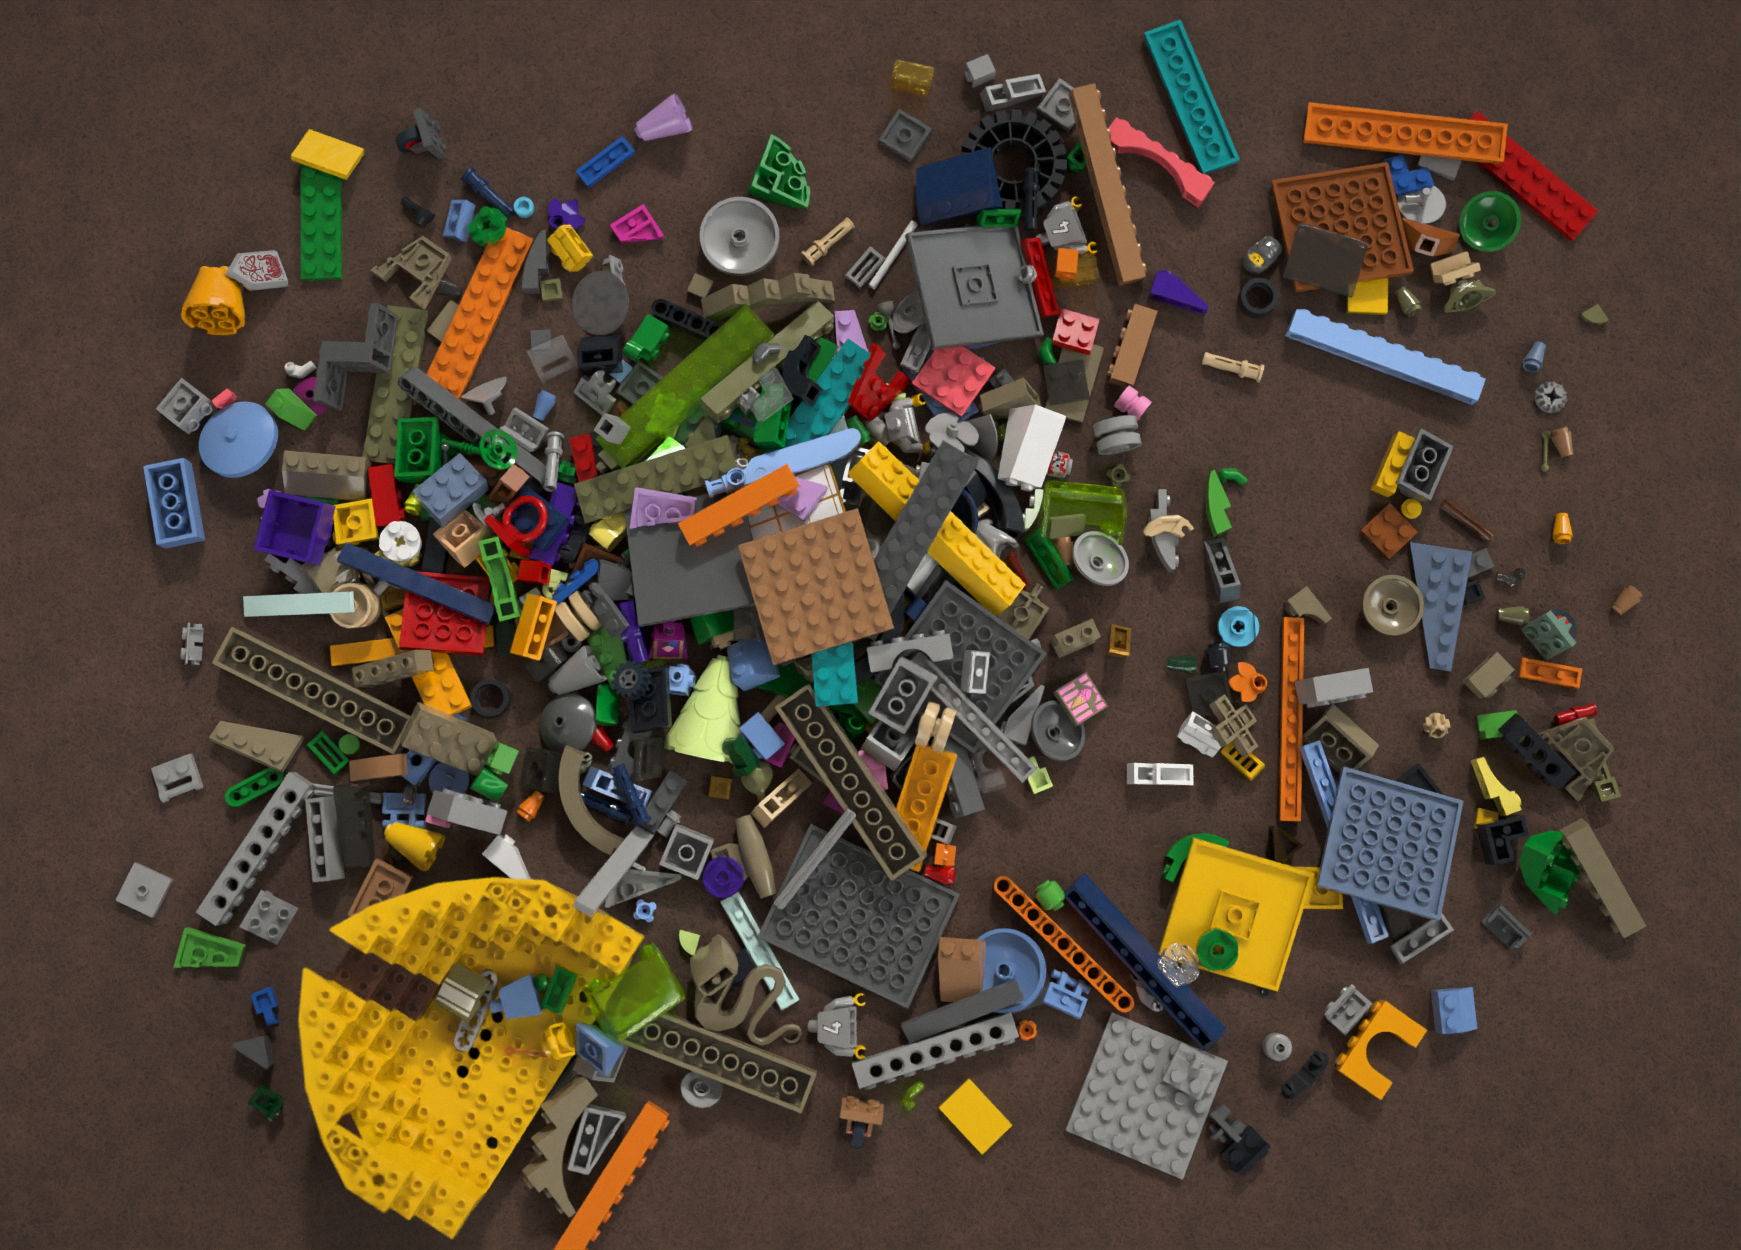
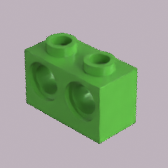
M496 741L485 763V768L499 775H502V772L509 774L519 751Z

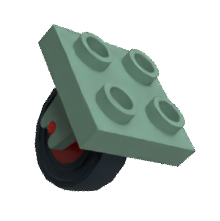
M1562 609L1550 610L1521 628L1546 661L1576 644V641L1573 639L1577 631L1576 623L1572 616Z

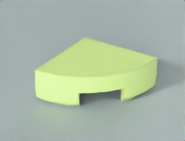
M680 930L679 939L682 947L689 954L695 955L700 935Z

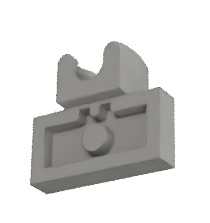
M599 370L592 375L591 379L586 375L581 377L573 393L603 416L604 413L609 414L616 401L609 394L615 386L616 380L612 379L610 383H605L603 380L605 372Z

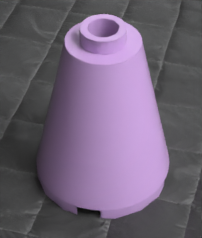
M673 94L636 122L635 132L639 139L643 138L644 141L687 133L692 130L689 118H686V110L677 95Z

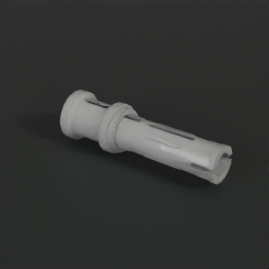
M549 432L546 435L548 440L547 448L545 449L547 463L543 488L549 492L557 490L559 459L563 455L561 447L565 438L560 432Z

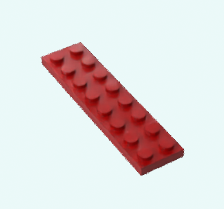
M1476 111L1469 119L1491 122L1479 111ZM1508 135L1506 136L1504 162L1502 164L1476 162L1571 242L1598 212L1595 207Z

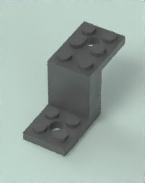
M370 303V309L367 314L368 323L367 330L365 331V342L322 341L319 350V364L316 370V385L313 391L314 401L333 410L342 411L348 372L390 373L398 320L397 314L378 303Z

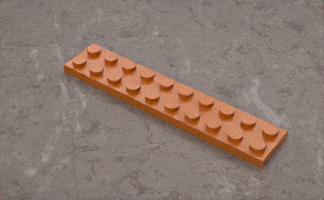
M1309 102L1303 143L1502 164L1504 162L1508 124Z
M510 228L506 229L500 241L493 245L491 243L487 244L426 374L459 400H461L460 397L464 394L534 243L533 238Z

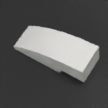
M1128 763L1127 784L1193 785V765Z

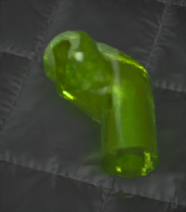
M918 1080L909 1087L901 1100V1105L908 1111L915 1106V1102L912 1099L925 1089V1085L921 1080Z

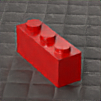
M388 464L369 467L368 472L376 527L384 530L393 521L404 522L407 520L406 511L404 508L402 509L401 501H404L403 490L399 489V480L394 477L395 466Z

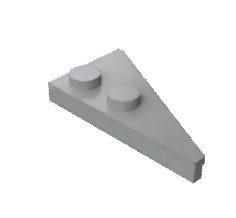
M629 869L606 898L605 907H611L681 880L682 874Z

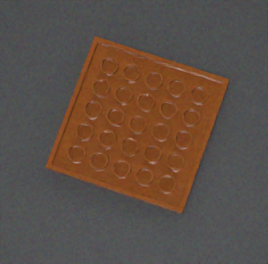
M1388 162L1271 181L1295 293L1411 275L1414 272Z

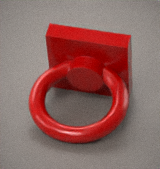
M521 496L514 499L506 507L502 523L490 514L484 521L509 548L527 558L531 552L523 543L530 542L541 535L547 525L548 512L540 499L533 496ZM532 504L539 511V522L533 531L522 535L510 523L511 515L520 505Z

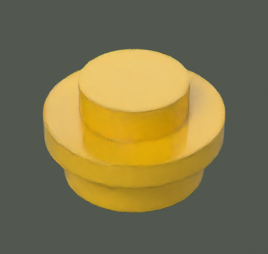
M1408 499L1401 505V512L1408 519L1417 518L1421 514V504L1415 499Z

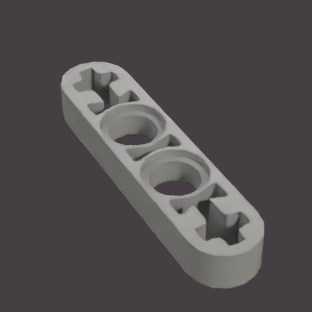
M488 970L480 974L482 977L491 975V980L494 982L487 988V990H490V994L486 991L483 994L486 997L485 1005L480 1006L474 1014L478 1018V1024L472 1027L463 1019L460 1023L454 1039V1044L460 1051L469 1050L475 1044L490 1006V1001L499 983V977L494 971ZM463 1028L475 1031L474 1034L472 1032L469 1033L467 1037L470 1044L462 1046L460 1038H463L467 1033Z

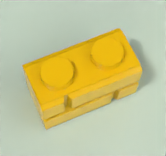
M571 225L559 226L555 233L547 239V242L550 244V250L559 256L562 260L563 268L567 271H580L593 258L592 253Z

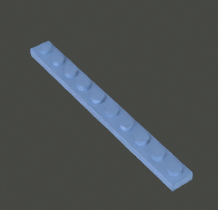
M1318 740L1303 745L1299 749L1328 829L1337 787L1321 742ZM1352 897L1367 943H1374L1389 937L1378 904Z

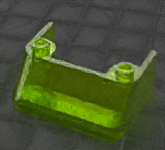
M1054 480L1045 482L1041 514V537L1046 535L1048 517L1084 514L1086 515L1085 524L1101 525V530L1106 535H1117L1118 545L1122 546L1127 522L1124 490L1118 487Z

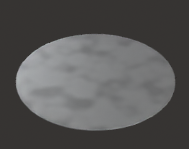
M596 271L586 275L576 286L572 298V310L577 323L585 331L594 335H605L615 331L625 320L629 308V296L624 283L619 277L607 271Z

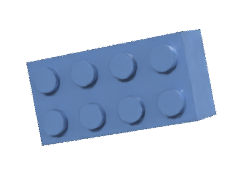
M185 458L143 466L156 544L166 549L204 541L205 536L192 463Z

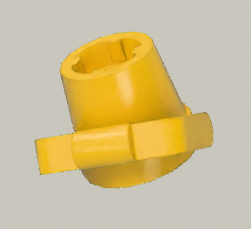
M565 1022L553 1024L545 1028L546 1037L542 1038V1047L549 1058L553 1057L555 1060H560L575 1055L576 1042Z

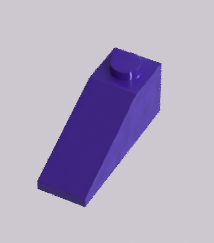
M1157 271L1148 298L1205 316L1209 306L1177 276L1172 275L1170 271Z

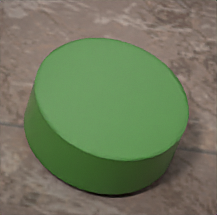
M346 734L340 739L339 748L343 753L353 755L360 750L361 741L356 735Z

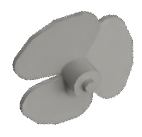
M952 412L938 414L931 418L925 427V431L929 434L930 442L937 448H939L944 440L963 452L964 446L960 441L969 446L976 445L979 434L971 423L966 421L957 423L958 417Z

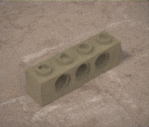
M412 650L352 668L355 688H372L434 670L431 650Z

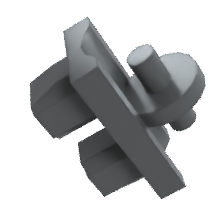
M1221 1104L1215 1110L1210 1109L1208 1112L1210 1118L1218 1125L1216 1127L1211 1123L1208 1126L1212 1131L1209 1137L1212 1141L1219 1138L1222 1142H1225L1227 1139L1223 1134L1225 1132L1233 1141L1238 1143L1242 1139L1240 1135L1246 1126L1237 1118L1228 1125L1225 1119L1232 1112L1224 1104Z

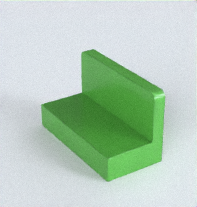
M1517 711L1476 716L1480 740L1502 737L1503 735L1498 729Z

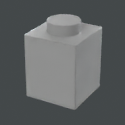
M986 54L966 63L964 76L967 82H971L973 88L995 79L996 70L989 55Z
M604 413L594 431L608 442L621 445L631 427L619 417Z

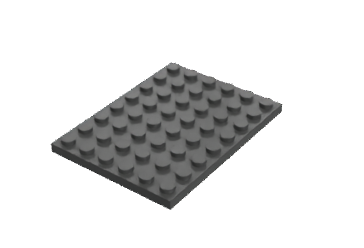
M810 824L776 899L829 832ZM839 838L782 910L773 903L758 938L901 1006L909 1008L960 894L910 870L905 871L891 881L872 852Z

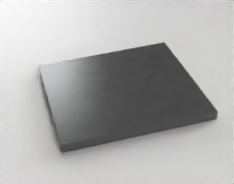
M974 226L911 232L905 235L932 350L1037 338L1044 335L1032 284H1024L1023 281L1019 280V271L1026 265L1020 242L1018 226Z
M724 492L714 495L711 499L708 493L690 496L697 498L695 514L732 493L727 494ZM632 509L625 510L638 625L640 627L755 605L738 547L740 544L752 541L749 515L743 518L744 522L736 527L730 525L724 528L726 532L717 537L711 535L706 538L707 542L696 547V545L690 546L678 525L681 521L630 529Z

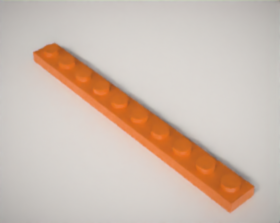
M1296 617L1282 618L1279 821L1300 822L1302 754L1299 747L1302 746L1303 704L1299 705L1294 681L1303 679L1304 618Z

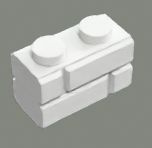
M1192 711L1182 723L1177 737L1184 743L1197 748L1202 754H1207L1212 758L1221 748L1210 731L1216 725Z

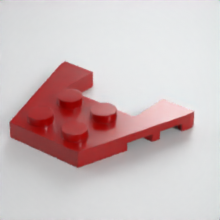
M872 343L869 349L872 351L869 360L863 363L865 369L861 379L857 378L847 401L869 422L911 382L905 373L899 370L889 385L875 373V370L886 355L881 347L875 343Z

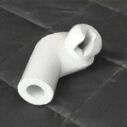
M312 361L303 366L288 362L284 367L289 376L304 378L317 369Z

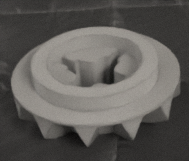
M1555 381L1545 382L1537 388L1535 402L1542 411L1556 413L1564 408L1568 400L1566 399L1567 391H1564L1562 385L1555 383ZM1553 391V396H1555L1558 399H1554L1551 403L1550 397H1547L1546 395H1549Z

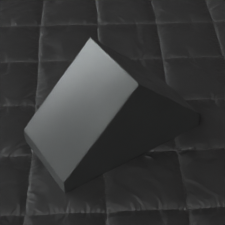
M270 1035L235 1042L232 1045L233 1048L265 1069L272 1068L275 1064Z

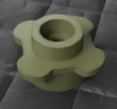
M1117 464L1114 469H1109L1106 473L1107 477L1112 480L1114 487H1119L1124 481L1128 482L1130 480V475L1127 474L1123 464Z

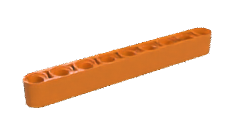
M1001 876L994 880V891L1107 1001L1121 1012L1132 1010L1134 1006L1133 998L1018 886L1007 877ZM1000 880H1005L1008 883V888L1004 892L999 891L997 888ZM1016 894L1023 897V903L1020 906H1015L1012 902V898ZM1030 909H1035L1038 912L1037 919L1033 921L1029 920L1027 916ZM1047 923L1053 926V931L1050 935H1045L1042 931L1043 926ZM1061 938H1065L1068 941L1067 948L1063 950L1059 949L1057 945ZM1079 952L1083 955V960L1080 964H1075L1073 962V955ZM1095 967L1098 970V975L1091 979L1088 976V970ZM1106 982L1113 984V990L1110 993L1103 991V985ZM1121 997H1127L1128 1005L1120 1008L1118 1000Z

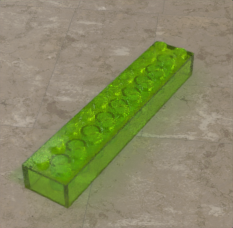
M746 304L619 417L631 427L621 445L608 442L600 435L595 439L621 468L636 464L701 406V397L751 357L761 343L769 342L774 337V333Z

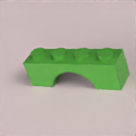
M497 536L478 541L482 559L491 582L499 621L520 617L521 611L501 538Z

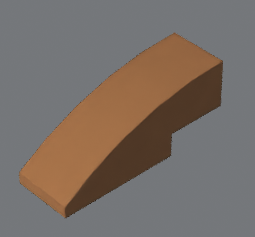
M406 754L349 761L350 782L384 779L408 774Z

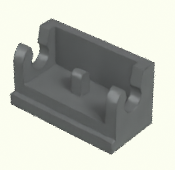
M1494 905L1480 920L1510 950H1513L1515 947L1518 949L1532 935L1502 905Z

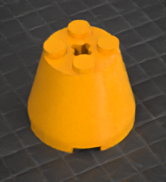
M200 267V271L184 301L181 312L183 321L191 328L197 326L207 330V334L231 335L235 334L237 329L244 327L246 316L239 281L225 275L229 267Z

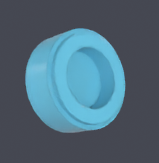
M527 197L518 198L514 203L515 213L521 218L530 217L534 212L533 202Z

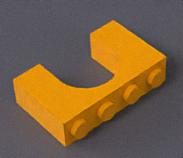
M1379 1000L1370 1008L1371 1014L1369 1017L1363 1019L1358 1027L1360 1030L1356 1037L1352 1036L1349 1039L1346 1052L1344 1054L1341 1053L1336 1059L1335 1063L1337 1065L1335 1069L1374 1097L1382 1100L1393 1082L1374 1070L1369 1064L1366 1057V1047L1369 1040L1377 1033L1386 1031L1393 1033L1408 1045L1416 1048L1427 1030L1388 1002Z

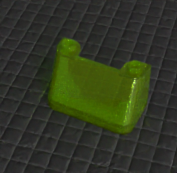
M653 943L642 947L639 952L641 961L609 982L596 978L582 988L600 1029L615 1040L628 1038L685 998V992L658 946Z

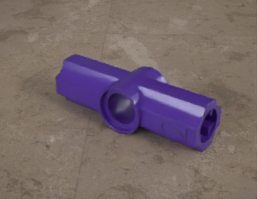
M631 600L617 604V608L630 625L621 633V638L627 645L630 661L637 663L648 661L649 655L645 643L646 628L645 626L640 627L638 625L636 601Z

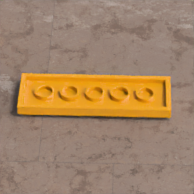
M403 609L385 617L398 648ZM400 650L401 654H402V653H405V652L411 651V650ZM431 652L434 670L412 676L424 705L451 716L471 708L470 700L448 653Z
M929 744L925 748L916 745L896 807L925 852L927 851L958 755L946 750L943 753L933 751L932 745ZM924 859L910 869L919 872Z

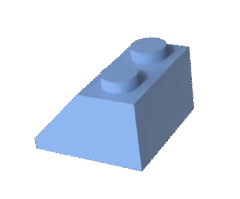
M743 640L727 647L732 681L743 691L780 677L778 664L773 665L766 640Z
M1473 987L1431 990L1435 1032L1450 1034L1478 1029Z

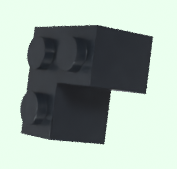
M1514 815L1476 824L1486 865H1498L1515 861L1510 840L1529 836L1524 815Z

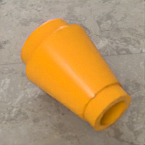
M1558 513L1555 515L1552 538L1556 544L1570 543L1573 534L1568 514Z

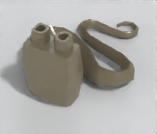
M719 934L714 936L707 946L696 950V954L690 958L692 978L696 986L695 1018L705 1029L722 1031L739 1025L744 1020L753 1002L758 982L764 977H771L775 981L774 987L750 1018L746 1035L751 1042L764 1046L770 1044L787 1030H795L798 1033L795 1039L788 1040L784 1038V1040L789 1043L799 1041L802 1031L799 1025L795 1024L784 1025L764 1038L756 1037L753 1033L759 1020L782 993L786 981L780 968L769 964L753 968L743 982L740 995L734 1007L730 1010H721L722 1001L737 974L738 960L735 952L727 940Z

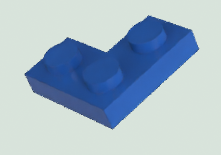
M1403 154L1384 159L1382 162H1388L1396 197L1434 186L1428 167L1409 172Z

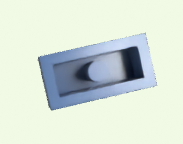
M759 712L738 728L740 730L738 735L744 738L747 743H751L754 747L752 751L758 759L763 758L767 760L785 744Z

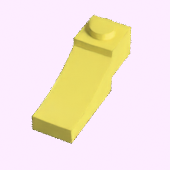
M1481 757L1471 760L1484 798L1494 799L1499 815L1506 816L1521 811V800L1518 794H1515V791L1507 790L1496 779L1485 758Z

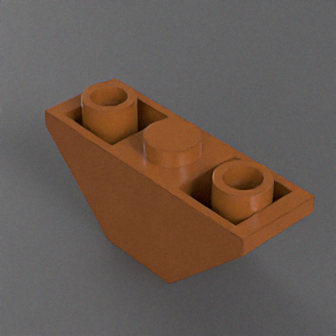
M1403 217L1401 219L1408 247L1422 254L1434 257L1452 253L1460 236L1458 233Z

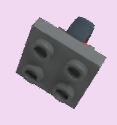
M421 108L413 110L417 123L407 127L405 131L396 136L395 142L399 151L406 153L415 152V154L429 151L438 159L445 158L446 144L443 138L440 137L439 131H441L438 121L434 120L429 113H426Z

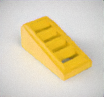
M1231 741L1220 752L1248 780L1252 781L1265 768V764L1253 753H1249L1236 761L1235 758L1240 752L1236 750L1232 755L1229 754L1235 747V744ZM1249 757L1251 760L1243 767L1241 764ZM1255 763L1257 766L1251 772H1248L1247 770Z

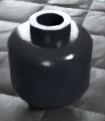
M1224 642L1208 644V648L1204 650L1206 666L1209 669H1215V672L1226 671L1227 666L1233 663L1230 646L1224 644Z

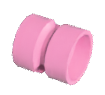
M1129 385L1116 401L1114 407L1122 413L1127 411V415L1136 416L1138 421L1151 404V401L1144 396L1138 397V391Z

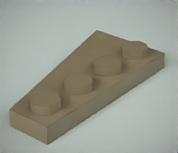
M224 721L218 723L209 737L210 741L283 773L304 740L301 735Z

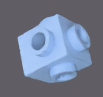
M677 664V667L670 666V694L690 697L692 687L696 683V675H694L695 673L688 665Z

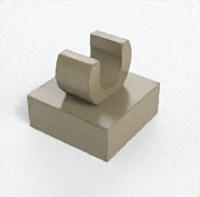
M605 449L598 454L603 460L595 467L602 474L606 473L609 468L613 471L621 468Z

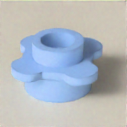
M642 899L638 900L636 912L633 914L636 920L644 919L646 922L653 921V912L656 909V904L654 902H644Z

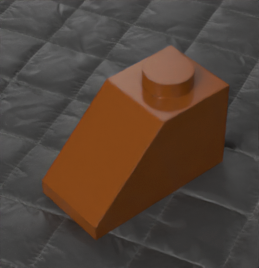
M513 464L501 477L487 498L497 506L503 502L507 507L530 476L523 469Z

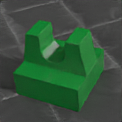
M562 460L557 480L571 485L576 484L578 476L575 464Z

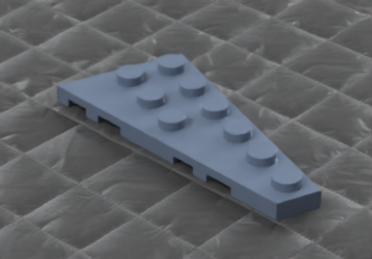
M1410 542L1416 583L1424 601L1422 621L1429 665L1431 669L1451 672L1472 552Z

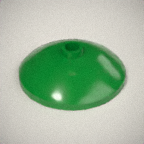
M1496 191L1481 193L1472 198L1465 205L1459 221L1461 235L1465 242L1476 250L1483 252L1501 250L1508 246L1518 235L1522 221L1521 212L1517 203L1504 193ZM1491 220L1496 221V225L1493 227L1489 226Z

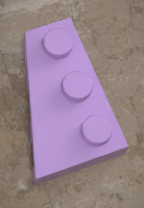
M636 487L630 529L646 525L651 526L666 522L683 521L695 514L697 498Z

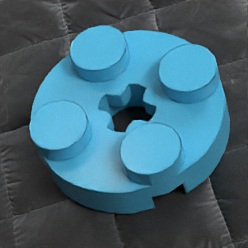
M1236 606L1221 614L1217 623V631L1225 644L1232 647H1244L1256 638L1259 632V622L1249 609ZM1237 621L1240 625H1243V629L1240 632H1236V629H1233V625Z

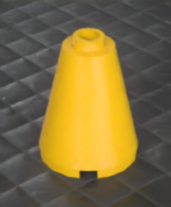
M399 822L389 824L384 831V835H386L385 840L423 872L431 867L436 859L435 855L438 849L442 848L445 841V836L441 833Z

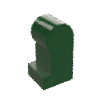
M730 737L724 740L722 745L723 751L735 765L732 769L735 776H749L760 762L746 740L742 737Z

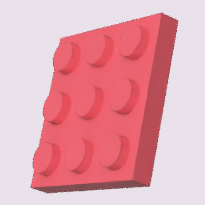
M964 346L936 349L913 380L912 385L962 418L994 372L995 367Z

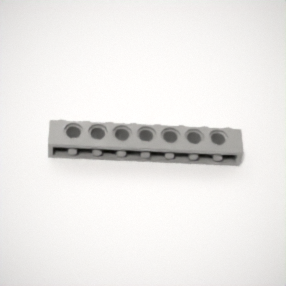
M289 772L197 909V914L215 926L227 924L233 916L231 912L235 906H239L245 898L243 894L247 888L250 889L256 882L255 876L266 867L268 863L267 858L278 849L279 840L291 829L290 823L301 814L303 810L301 807L305 799H311L316 785L296 772ZM291 792H294L296 795V800L293 803L289 800ZM280 809L284 812L282 820L278 818V811ZM268 827H271L273 830L270 838L266 834ZM257 844L261 847L259 855L254 850ZM245 862L249 864L248 872H245L243 869ZM233 879H235L238 883V887L236 890H234L231 885ZM221 897H224L226 900L225 907H222L220 904Z
M1002 1013L853 1061L852 1067L859 1088L864 1087V1090H869L876 1087V1083L881 1081L887 1084L896 1081V1077L903 1074L904 1077L915 1075V1070L921 1068L927 1071L936 1068L935 1064L944 1062V1064L955 1062V1057L963 1055L964 1058L976 1055L975 1051L983 1049L985 1052L995 1049V1045L1002 1042L1003 1045L1014 1043L1015 1038L1019 1037L1012 1013ZM993 1027H999L1001 1030V1034L997 1038L990 1036V1030ZM973 1033L981 1035V1041L978 1044L970 1042V1036ZM955 1039L961 1041V1047L956 1051L950 1048L951 1041ZM933 1046H939L942 1050L938 1057L930 1055V1049ZM918 1052L922 1055L919 1063H912L910 1061L912 1053ZM893 1059H899L902 1062V1066L900 1069L894 1070L890 1067V1062ZM872 1066H880L882 1073L879 1076H873L870 1073Z

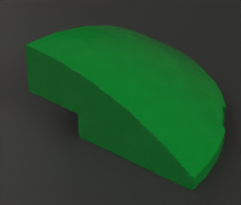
M770 135L746 193L775 204L807 209L810 199V186H807L806 170L801 160L797 161L791 154V148L778 137Z

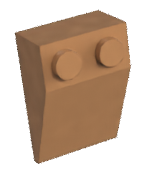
M940 937L938 965L941 1001L956 1002L983 991L986 941Z

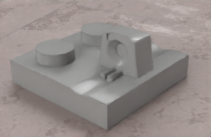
M1179 1042L1161 1080L1201 1100L1219 1062Z

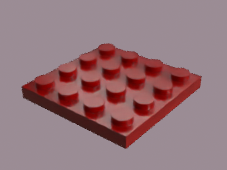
M418 572L489 602L491 583L489 577ZM405 591L399 643L400 650H431V652L484 655L486 624Z

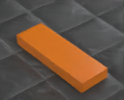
M1522 657L1520 658L1517 678L1580 689L1582 669Z

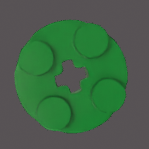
M484 206L473 221L469 223L467 229L470 232L471 238L478 245L486 247L485 244L491 243L493 245L504 236L507 229L505 226L507 218L497 208Z
M1216 927L1200 936L1196 945V951L1200 962L1207 969L1213 971L1227 970L1238 959V943L1230 932ZM1215 945H1216V946H1219V945L1222 946V947H1221V950H1222V953H1221V954H1219V953L1213 954V953H1212V952L1214 951L1213 947H1214Z

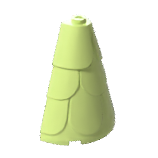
M717 655V659L712 658L693 687V693L681 709L680 715L664 739L663 748L721 762L727 761L733 764L730 757L724 753L722 745L726 738L740 737L738 735L740 733L738 728L741 725L737 702L739 695L737 685L732 681L729 658Z

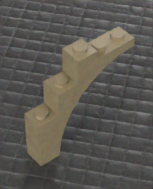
M792 273L780 280L763 278L748 286L731 284L701 299L704 317L714 320L776 304L817 301L831 303L835 301L832 281L811 279L809 275Z
M581 1074L540 1105L544 1110V1113L541 1115L548 1125L531 1137L535 1143L532 1147L539 1157L522 1169L526 1175L523 1180L530 1189L535 1187L538 1192L543 1190L549 1199L554 1197L557 1201L554 1203L556 1209L560 1214L565 1212L569 1218L576 1211L568 1200L563 1185V1152L575 1121L585 1107L598 1096L588 1080Z

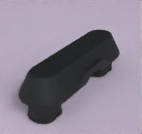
M581 510L577 511L574 516L575 524L572 528L570 539L559 551L561 560L565 563L572 564L576 562L592 526V522L585 523Z
M1315 1051L1302 1066V1069L1288 1081H1285L1284 1085H1281L1283 1097L1290 1100L1296 1099L1305 1089L1309 1088L1327 1067L1329 1062L1328 1056L1323 1052Z

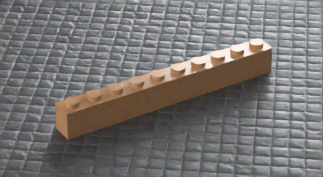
M1095 83L1073 88L1069 92L1068 97L1118 286L1140 281L1146 277L1147 269L1145 263L1141 260L1142 250L1140 244L1136 241V227L1131 222V208L1126 203V189L1121 184V170L1116 165V151L1111 146V132L1106 127V113L1104 108H1101L1100 91L1096 89Z

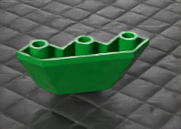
M1548 831L1532 835L1523 847L1519 864L1525 884L1556 915L1561 908L1565 909L1569 901L1567 896L1574 882L1577 883L1581 877L1580 865L1576 866L1572 861L1570 855L1573 853L1570 848L1566 849L1563 845L1561 832Z

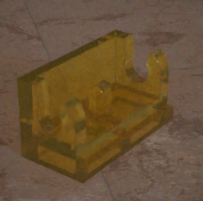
M896 59L890 88L928 97L934 68Z

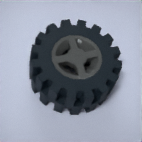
M626 661V664L621 663L620 668L615 669L616 674L613 673L612 675L614 680L611 681L615 685L613 689L617 694L626 699H641V695L645 696V691L650 690L648 686L652 685V681L649 680L652 678L649 670L634 661Z

